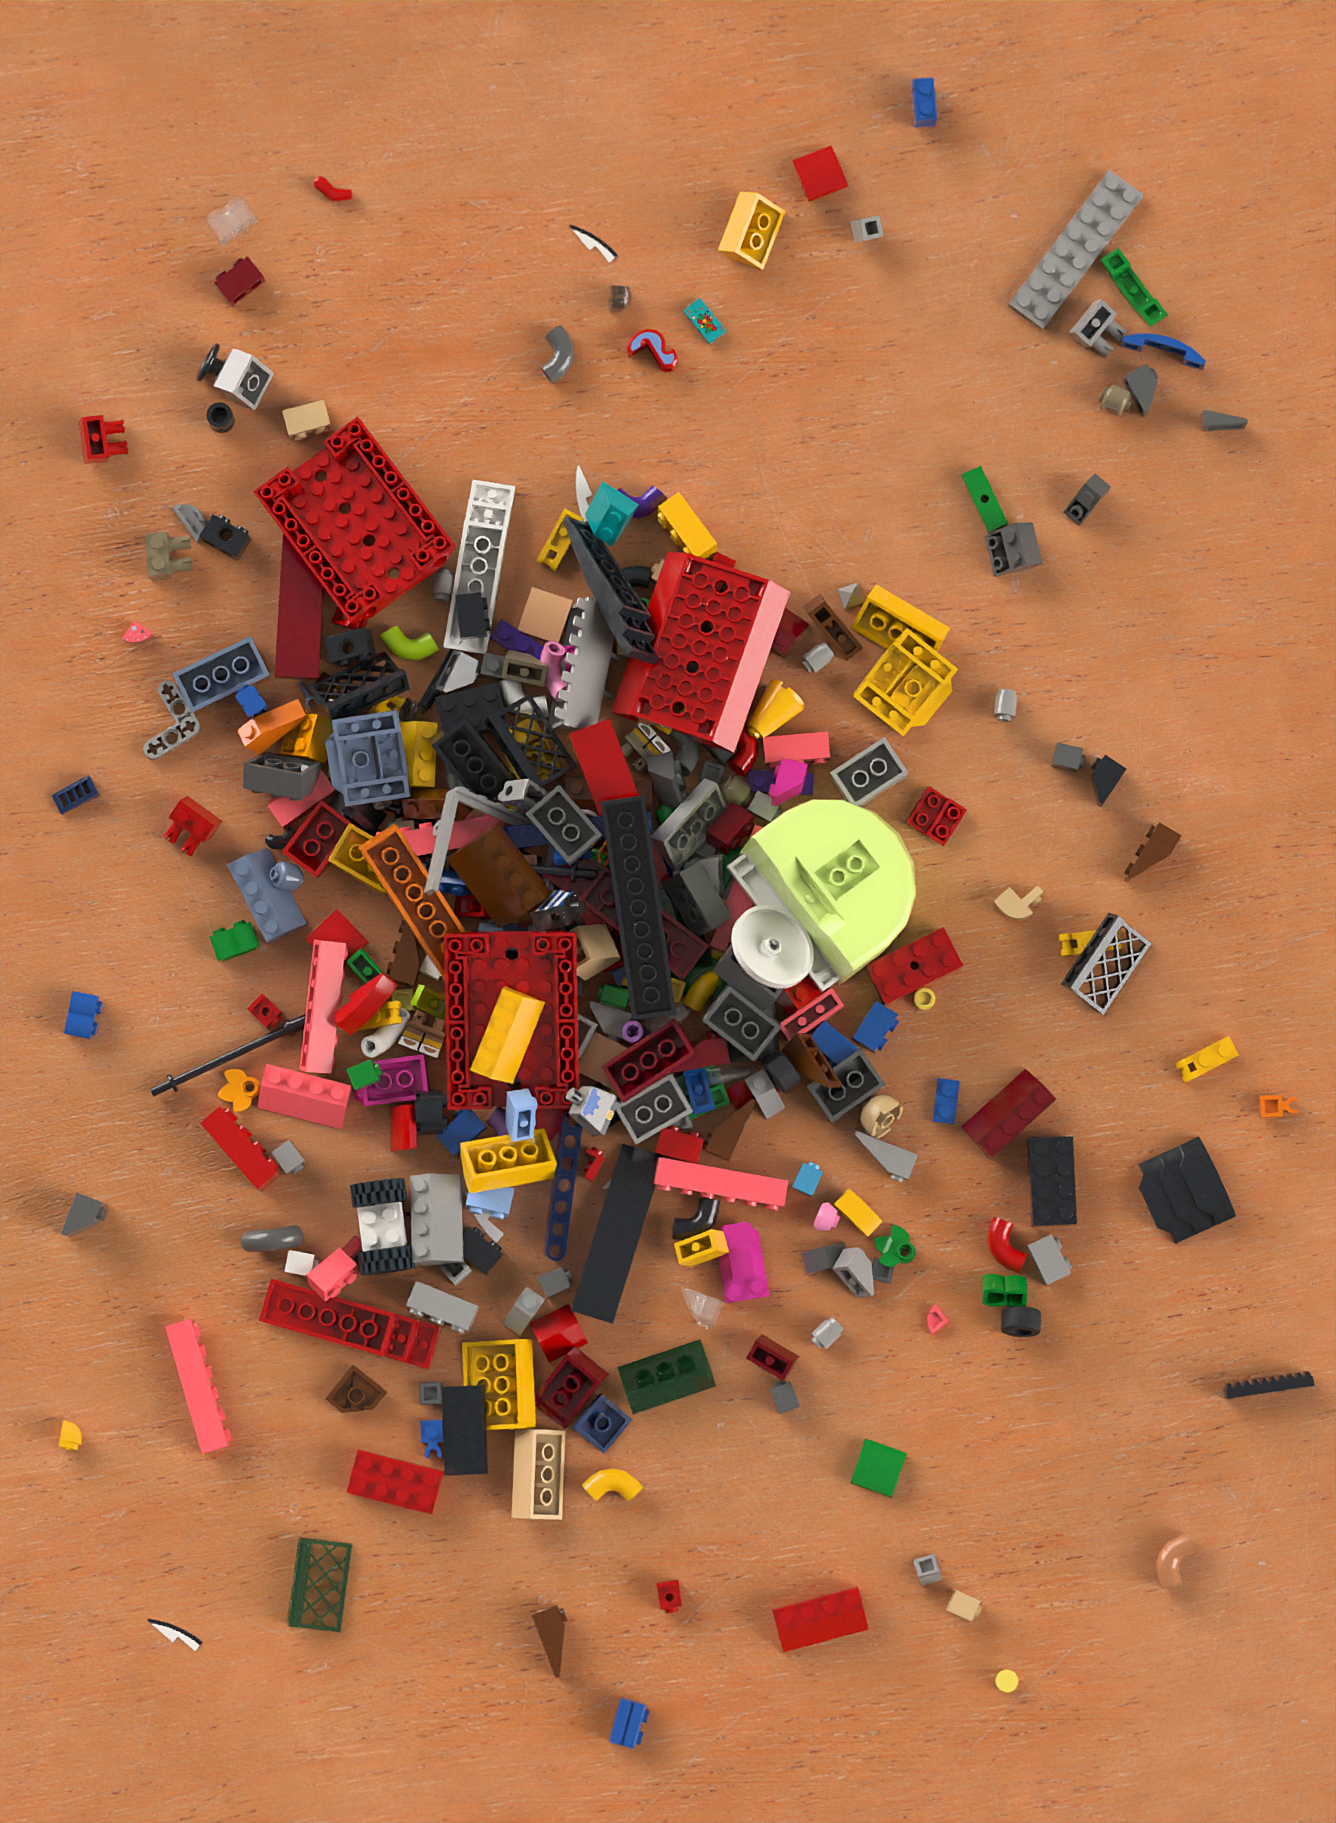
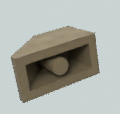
M508 650L504 661L502 678L544 687L548 665L530 654Z

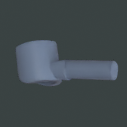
M303 681L298 683L305 695L307 708L312 710L308 705V701L314 699L317 705L319 703L309 693Z

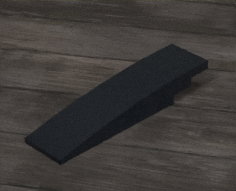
M565 517L563 521L584 577L598 607L625 655L655 664L660 658L650 644L655 638L646 623L651 616L605 543L594 536L590 525Z
M622 1144L571 1308L572 1312L613 1324L656 1186L653 1184L657 1158H664V1156Z

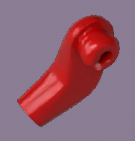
M318 176L314 179L315 189L327 199L333 202L352 199L351 189L335 188L323 176Z

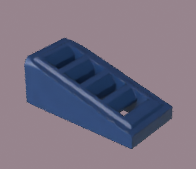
M90 775L81 778L52 795L61 815L100 796ZM87 784L91 793L86 794L83 785ZM77 788L80 789L83 795L80 799L75 791ZM69 792H72V795L75 799V802L73 803L71 802L67 794ZM61 796H64L68 806L64 807L60 799Z

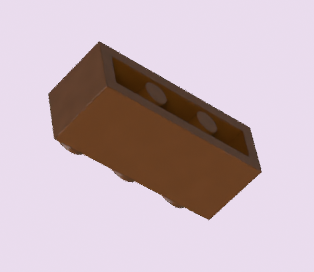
M411 788V796L401 798L404 817L412 819H441L446 794L452 789ZM458 802L454 820H464L474 808Z

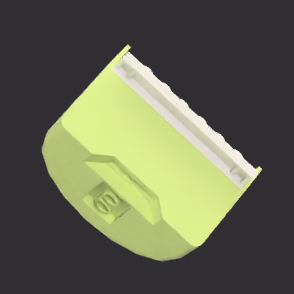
M810 800L784 812L754 834L738 854L740 857L726 867L755 906L769 905L778 907L790 913L803 925L811 939L814 951L813 964L808 976L821 993L835 982L838 986L881 955L907 925L916 898L914 862L900 834L877 813L844 800Z

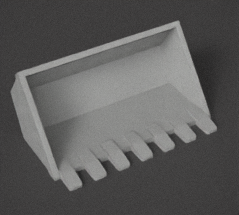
M590 597L578 598L577 603L572 605L567 620L562 646H574L575 652L574 654L567 652L565 661L563 656L561 662L562 681L568 683L567 691L559 690L558 699L562 701L558 702L552 697L547 720L555 733L569 735V733L597 723L603 697L613 699L614 695L605 691L604 687L606 680L609 679V674H607L609 662L611 660L619 662L621 656L612 653L614 635L596 601ZM565 662L572 665L571 672L566 671Z

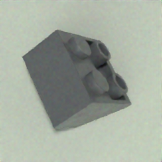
M1033 522L1014 523L985 535L994 577L1025 571L1043 564Z
M672 751L647 757L648 772L659 803L677 809L688 797L685 789L687 788L685 777L680 774L681 766L679 759H674Z

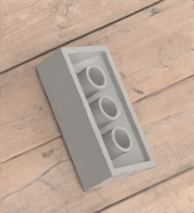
M430 1173L410 1176L412 1262L423 1267L463 1262L461 1175Z

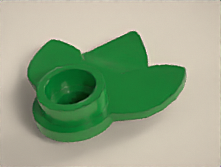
M898 1225L892 1226L890 1236H881L874 1239L876 1249L882 1253L879 1263L886 1267H894L899 1263L907 1264L915 1258L916 1250L909 1243V1234ZM906 1250L908 1256H902L901 1251Z

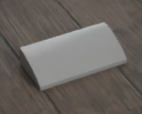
M704 778L651 836L660 855L673 871L677 872L706 840V830L728 808L719 786L715 782Z

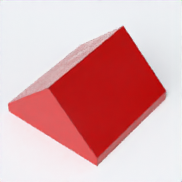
M570 1304L530 1323L548 1362L566 1355L575 1346L580 1348L588 1344L574 1312L571 1311Z

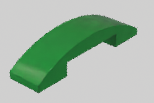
M1119 248L1101 259L1103 266L1123 297L1149 327H1152L1168 316L1158 300L1151 296L1131 269L1130 262Z

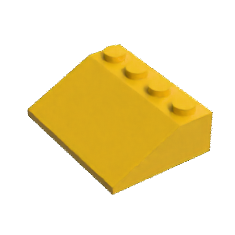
M532 1339L463 1342L464 1386L485 1385L486 1430L536 1428Z

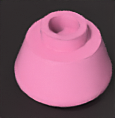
M822 1203L813 1225L816 1230L830 1231L831 1227L836 1228L840 1216L836 1215L838 1211L830 1203Z

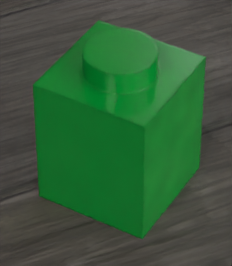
M371 1059L346 1069L356 1091L381 1081L380 1075H382V1070L378 1062L374 1063Z

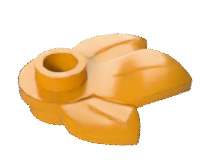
M226 1070L224 1074L229 1083L219 1091L218 1096L225 1101L233 1102L235 1112L244 1111L250 1106L252 1098L259 1095L260 1082L254 1077H247L242 1070ZM248 1084L254 1085L252 1092L246 1090Z

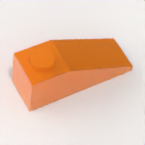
M297 699L252 718L237 731L246 748L261 754L305 720L308 715L301 700Z

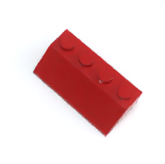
M857 1586L772 1609L783 1653L869 1630Z

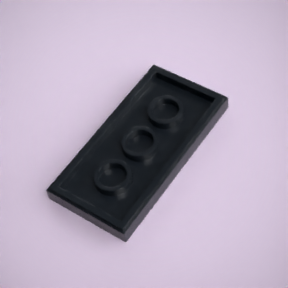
M485 1385L442 1387L445 1476L488 1474Z

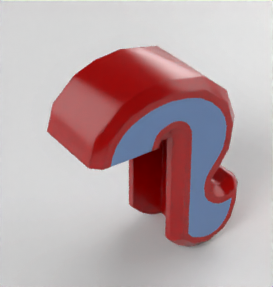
M645 329L637 332L630 338L627 345L629 358L648 348L662 372H672L677 367L678 357L675 350L671 348L668 352L665 351V339L657 330Z

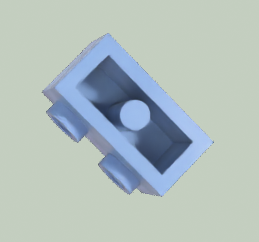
M529 1089L507 1092L505 1126L512 1142L533 1139L537 1102L536 1098L531 1096Z
M504 1187L470 1194L468 1192L465 1208L469 1209V1212L482 1215V1212L491 1214L490 1217L503 1220L504 1217L508 1218L514 1189Z

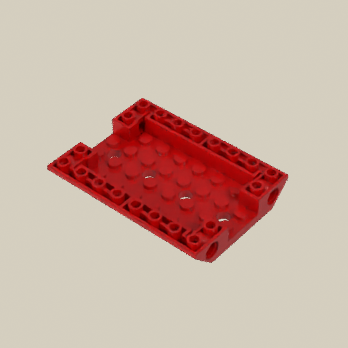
M358 416L325 439L323 443L326 448L294 471L286 467L253 491L350 623L376 615L441 568L456 548L455 544ZM319 473L327 474V478L324 481H316V476ZM343 505H350L351 510L347 514L340 513L341 507ZM368 537L375 538V543L372 546L364 545V541ZM391 570H399L400 574L396 579L388 577Z
M667 552L647 608L651 616L646 621L655 636L650 644L660 659L655 664H651L630 657L611 713L651 727L653 724L692 736L694 741L734 754L789 599L790 591L769 579L695 555ZM720 582L725 583L727 590L723 593L717 592L715 590L716 584ZM706 622L711 623L713 630L709 633L702 632V624ZM688 664H698L699 670L696 673H689L686 670ZM676 703H681L685 707L684 711L680 714L672 711V707Z
M556 930L476 931L444 934L448 1110L506 1107L507 1092L515 1091L510 1088L507 1082L491 1079L470 1070L504 986L545 1002L515 1077L521 1082V1088L518 1090L529 1089L531 1096L536 1098L537 1109L571 1108L573 1103L566 1099V1095L571 1088L579 1091L576 932ZM514 947L517 949L518 957L516 959H509L507 957L506 950L508 948Z

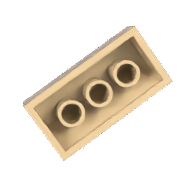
M515 1429L512 1518L562 1519L565 1431Z

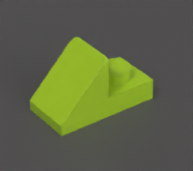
M419 984L410 1004L420 1011L446 1020L445 997Z

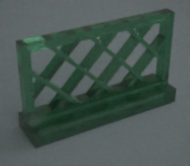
M298 1537L287 1618L288 1627L332 1632L341 1631L352 1550L351 1543ZM312 1543L321 1544L327 1551L317 1560L311 1553ZM325 1545L333 1547L330 1550H328V1548ZM337 1547L347 1548L346 1556L338 1562L331 1552ZM329 1554L336 1565L325 1572L318 1562ZM310 1557L314 1560L312 1564H310ZM345 1561L343 1569L340 1564H342ZM317 1564L323 1575L313 1582L308 1576V1572L311 1567ZM339 1567L343 1573V1579L334 1584L328 1574ZM326 1576L333 1587L322 1594L315 1584ZM307 1579L311 1583L309 1586H307ZM340 1584H342V1586H341V1592H340V1590L337 1588ZM313 1586L320 1594V1597L310 1604L305 1598V1594ZM336 1589L340 1595V1601L331 1606L325 1596ZM323 1598L330 1609L319 1616L312 1606ZM304 1601H305V1602L307 1603V1605H308L305 1609H303V1608H304ZM337 1606H339V1608H338V1614H337V1612L334 1610ZM308 1609H311L317 1617L311 1624L302 1623L303 1613ZM331 1611L337 1617L336 1627L327 1626L322 1620ZM318 1621H320V1622L322 1623V1625H315V1624H316Z

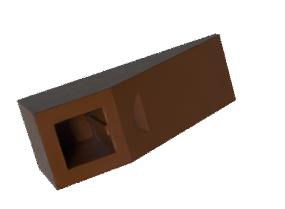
M1160 822L1156 827L1152 825L1146 835L1149 840L1146 845L1141 844L1135 853L1138 858L1134 864L1129 863L1124 872L1127 875L1124 881H1130L1169 857L1182 835Z
M402 920L399 928V933H402L400 941H396L394 944L393 953L396 955L394 962H389L386 974L397 983L415 987L421 964L415 936L405 920Z

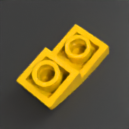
M847 1189L833 1204L866 1237L882 1222L850 1189Z

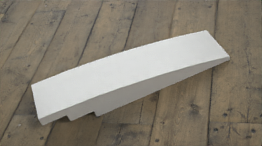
M479 480L472 481L444 648L480 654L487 653L491 631L487 632V637L466 639L461 642L455 595L481 592L483 597H487L488 610H484L485 619L489 618L491 628L515 486Z

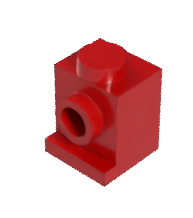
M263 994L247 1008L267 1029L270 1026L274 1028L282 1019L280 1016L283 1013ZM268 1008L270 1010L269 1015H262V1010Z
M672 1580L656 1583L660 1610L665 1609V1614L679 1612L678 1607H682L679 1581ZM667 1593L674 1595L673 1601L669 1602L665 1599Z

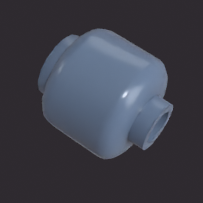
M281 861L270 871V879L276 889L292 892L303 883V872L296 864Z

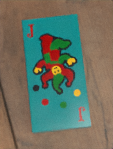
M701 298L683 310V313L709 345L726 333V329Z

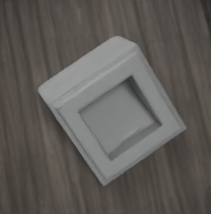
M935 1554L913 1560L921 1586L942 1580Z

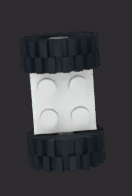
M404 1178L375 1180L350 1185L352 1207L357 1208L363 1251L358 1253L361 1275L383 1274L416 1268L415 1263L412 1262V1246H407L402 1209V1202L407 1200Z

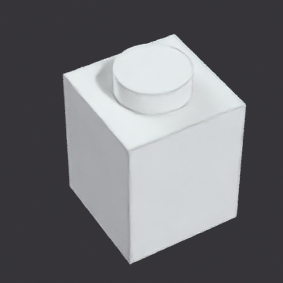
M289 1250L285 1272L307 1276L311 1270L319 1265V1260H316V1255Z

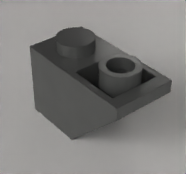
M1094 474L1082 486L1063 513L1080 526L1104 498L1111 486L1097 474Z

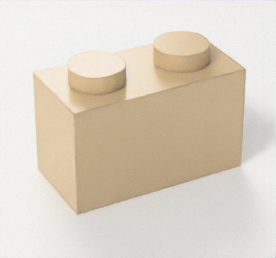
M324 400L282 411L290 440L301 441L306 439L307 435H323L332 429Z

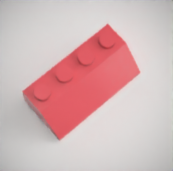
M266 1064L257 1108L342 1130L353 1087Z

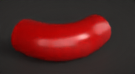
M746 721L737 744L738 751L728 761L730 768L740 776H745L752 768L757 759L759 746L757 739L748 733L747 730L749 728Z
M993 1217L987 1238L990 1253L1000 1265L1008 1270L1020 1273L1027 1253L1015 1249L1010 1244L1009 1237L1014 1224Z

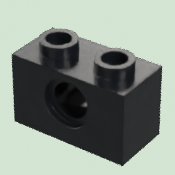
M212 514L199 537L202 541L239 561L251 541L248 535L249 531L239 525L237 527L229 524L230 520L221 514L218 517ZM224 532H231L232 537L229 540L221 539V535Z
M365 627L324 638L329 663L337 665L338 668L349 666L350 662L355 660L357 662L368 661L370 656L376 655L372 631ZM353 643L354 650L349 654L348 646Z

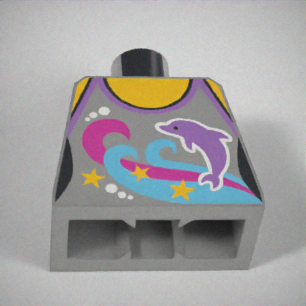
M529 779L507 781L503 791L498 795V801L514 811L526 814L547 796L549 792Z

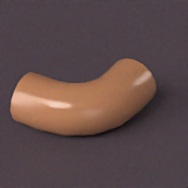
M1189 1533L1180 1535L1167 1542L1160 1551L1156 1569L1161 1589L1182 1583L1178 1569L1179 1563L1185 1557L1196 1554Z

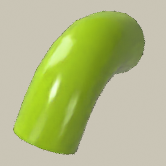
M397 625L380 636L385 646L395 656L405 660H421L439 651V648L428 632L417 639H409Z

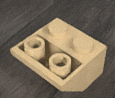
M607 924L577 926L569 931L576 932L577 975L584 981L621 959Z

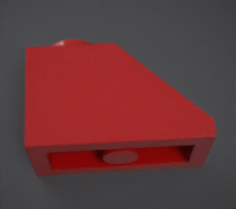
M474 895L456 896L454 908L456 917L492 920Z

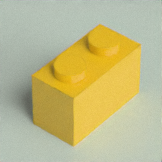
M713 1229L674 1244L679 1265L690 1267L729 1253L724 1232Z

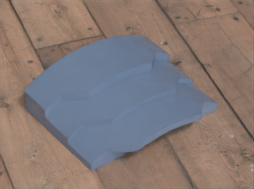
M398 710L332 720L333 733L325 744L332 786L344 795L345 806L411 796Z

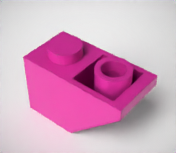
M782 758L781 765H776L774 778H777L776 782L771 784L768 796L772 797V806H777L802 793L808 764Z

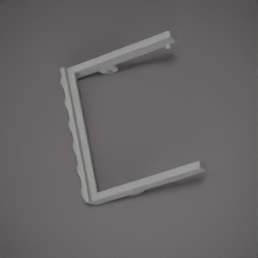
M456 787L447 792L441 820L437 821L433 828V835L437 838L424 893L431 895L439 889L458 802L545 841L548 840L523 813L507 809L503 804L489 801L485 796L469 792L465 787ZM549 843L546 862L543 866H550L553 862L554 847L551 843ZM538 874L548 889L553 890L554 884L542 876L543 874ZM549 908L535 911L532 927H528V931L545 930Z

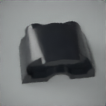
M443 1090L416 1091L417 1135L444 1134V1129L448 1128L447 1116H443V1107H447V1094H443Z

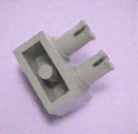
M1101 299L1095 300L1068 334L1083 347L1093 346L1106 358L1110 354L1109 351L1112 352L1114 347L1100 336L1101 333L1106 329L1117 341H1120L1124 337L1122 335L1127 333V330L1114 320L1117 312Z

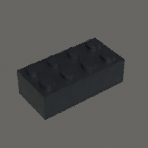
M462 714L430 739L431 746L463 786L470 789L476 795H483L487 800L497 803L498 795L503 791L505 783L517 780L465 714Z
M1073 1136L1028 1138L1031 1227L1077 1225Z

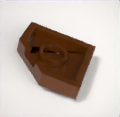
M352 1365L326 1397V1400L342 1413L374 1410L387 1394V1391L355 1365Z

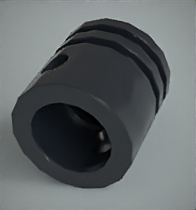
M218 402L208 408L207 420L214 431L226 433L232 429L235 419L232 410L227 404Z

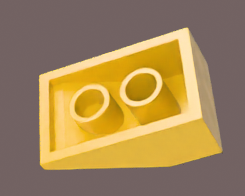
M349 823L328 861L369 888L384 894L386 892L358 849L359 846L373 838V836Z

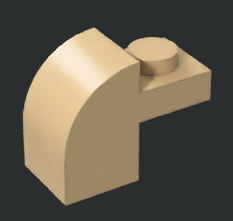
M1037 885L1021 900L1009 887L992 904L1007 919L1014 921L1024 920L1033 914L1028 906L1030 905L1032 908L1042 900L1040 895H1042L1043 891Z

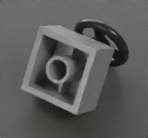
M215 343L203 361L196 380L201 382L207 373L216 376L214 387L234 403L255 411L274 372L253 355L234 348L224 362L216 358L220 345Z

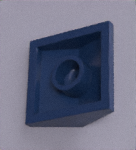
M600 1393L572 1428L605 1454L632 1419Z

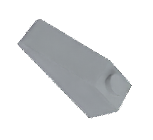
M856 1131L854 1137L881 1167L891 1174V1179L898 1182H903V1179L908 1181L917 1159V1154Z

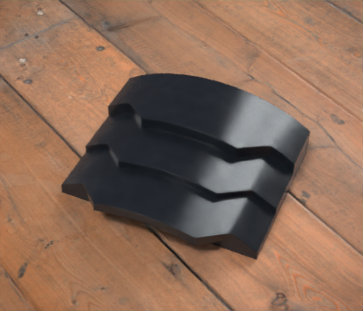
M1196 1137L1138 1164L1143 1174L1139 1190L1156 1227L1170 1233L1175 1244L1236 1217L1221 1178L1200 1137Z

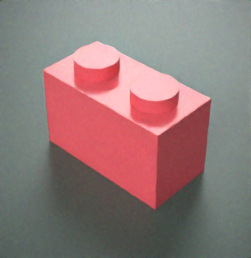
M338 1248L307 1274L308 1285L326 1302L329 1298L337 1296L341 1288L346 1284H351L355 1281L358 1275V1267L341 1248Z

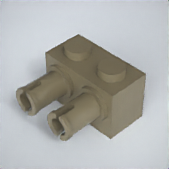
M167 532L145 533L148 576L151 581L173 579L174 571L193 570L192 557L176 559L171 557L172 550L191 549L190 536L171 538Z

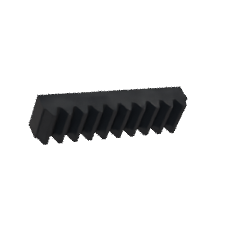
M1304 1371L1303 1376L1300 1372L1295 1373L1294 1377L1292 1374H1286L1285 1378L1283 1375H1277V1380L1274 1376L1268 1378V1382L1266 1378H1260L1259 1382L1257 1379H1251V1383L1248 1380H1244L1242 1386L1239 1381L1234 1382L1233 1387L1231 1383H1225L1223 1389L1224 1399L1314 1386V1380L1309 1371Z

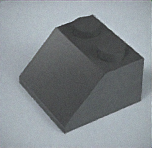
M76 1193L61 1234L73 1237L99 1225L100 1221L104 1222L108 1213V1209H106L107 1204Z

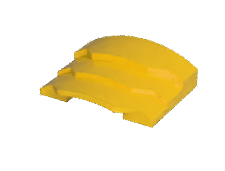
M906 628L869 671L853 693V697L904 737L911 727L925 725L951 694V678L958 668L910 629Z

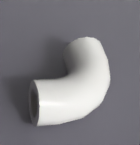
M509 679L499 682L500 691L507 706L526 696L522 690L521 682ZM546 696L533 697L544 716L549 717ZM528 701L521 705L520 713L532 714V707Z
M402 1007L399 1009L402 1024L380 1027L373 1034L362 1040L361 1048L366 1056L375 1057L388 1050L397 1041L410 1018V1014L406 1009Z

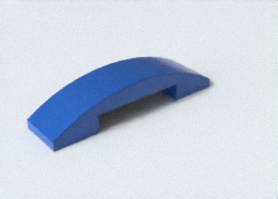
M1146 333L1128 335L1123 337L1120 345L1141 352L1143 345H1148L1184 356L1183 365L1203 370L1206 363L1205 359L1190 346L1163 335Z

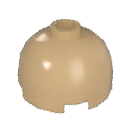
M880 1094L867 1098L861 1106L860 1122L869 1135L880 1138L891 1130L889 1125L895 1118L897 1120L900 1119L903 1106L889 1095Z

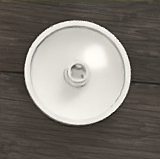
M755 906L742 914L733 927L732 947L734 954L742 968L756 981L773 988H788L799 983L809 973L814 959L813 945L803 925L790 913L774 906Z

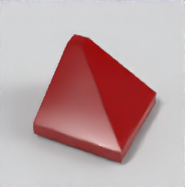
M744 1079L725 1090L735 1109L754 1099Z

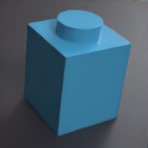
M810 1161L808 1164L803 1163L792 1188L812 1197L823 1173L819 1170L820 1166Z

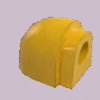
M63 1420L58 1448L77 1451L78 1446H81L82 1433L76 1424Z

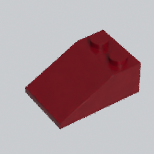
M713 1029L706 1031L705 1035H701L692 1042L697 1055L670 1073L730 1063L726 1039Z
M575 1346L565 1355L535 1395V1405L563 1429H566L608 1377L609 1373Z

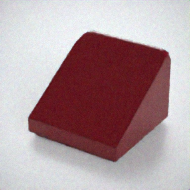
M356 1235L342 1248L353 1261L359 1256L358 1253L362 1252L361 1239Z

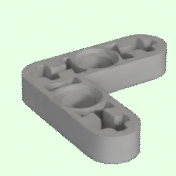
M163 681L158 687V693L176 721V724L145 743L143 747L144 754L151 760L160 759L197 736L201 730L199 721L194 713H191L183 695L172 681ZM164 687H173L174 689H172L171 691L175 698L178 695L180 696V698L172 701L168 694L163 695V693L165 692ZM178 703L185 705V712L181 715H177L173 711L174 706ZM188 722L191 724L196 723L194 726L195 731H185L184 735L186 737L182 739V735L177 728L180 727L183 731L187 728ZM169 733H176L178 735V740L175 744L167 743L166 737ZM162 738L163 743L168 748L164 750L163 746L157 749L158 753L156 755L153 753L149 754L148 752L151 750L149 746L154 745L157 747L161 744L158 740Z

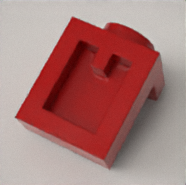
M594 1146L592 1149H585V1153L594 1157L595 1160H589L583 1170L586 1173L584 1177L593 1182L606 1160L602 1157L604 1153Z

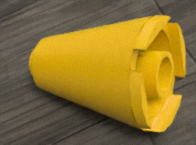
M772 679L769 682L747 723L749 728L747 731L755 739H758V737L761 739L765 738L805 708V706H802L804 703L791 688L785 689L781 687L783 682L777 679Z

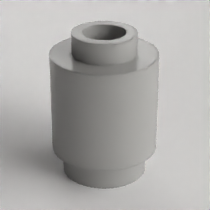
M440 569L439 573L434 574L433 600L450 602L455 581V575H452V571Z
M826 643L818 644L802 656L804 661L801 663L807 672L812 671L816 673L831 662L834 654Z
M1000 689L998 694H996L994 716L997 717L998 721L1010 722V719L1015 718L1017 696L1014 690Z
M831 1317L829 1320L826 1319L811 1333L814 1336L811 1340L819 1349L822 1347L827 1349L841 1336V1332L844 1329Z

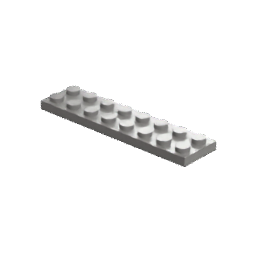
M1109 170L1008 306L1043 330L1144 194Z

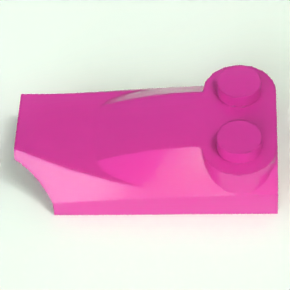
M425 1055L374 1061V1063L378 1062L382 1070V1075H380L381 1081L358 1091L353 1088L354 1099L361 1102L365 1107L416 1100V1091H430Z
M748 1221L723 1225L721 1231L724 1232L729 1253L718 1256L726 1304L768 1297V1284L758 1231Z

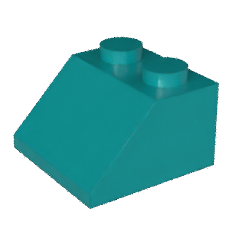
M603 481L585 516L594 536L612 547L624 534L639 504Z

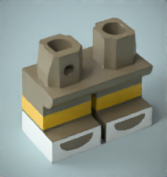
M639 723L630 734L625 736V741L620 746L625 758L634 751L637 753L639 758L632 763V766L638 773L648 768L647 757L671 751L662 739L656 736V733L650 726Z

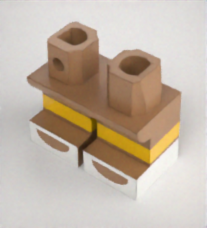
M417 1010L412 1020H408L398 1044L438 1060L446 1039V1021L435 1018L432 1028L427 1027L425 1022L428 1014Z

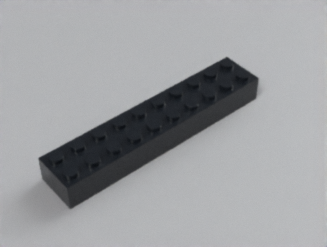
M639 795L601 801L632 1020L676 1014L645 796Z

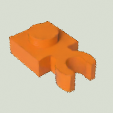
M1282 1095L1259 1096L1260 1118L1283 1117V1111L1289 1114L1297 1113L1298 1109L1293 1110L1289 1107V1103L1297 1101V1098L1290 1097L1282 1101Z

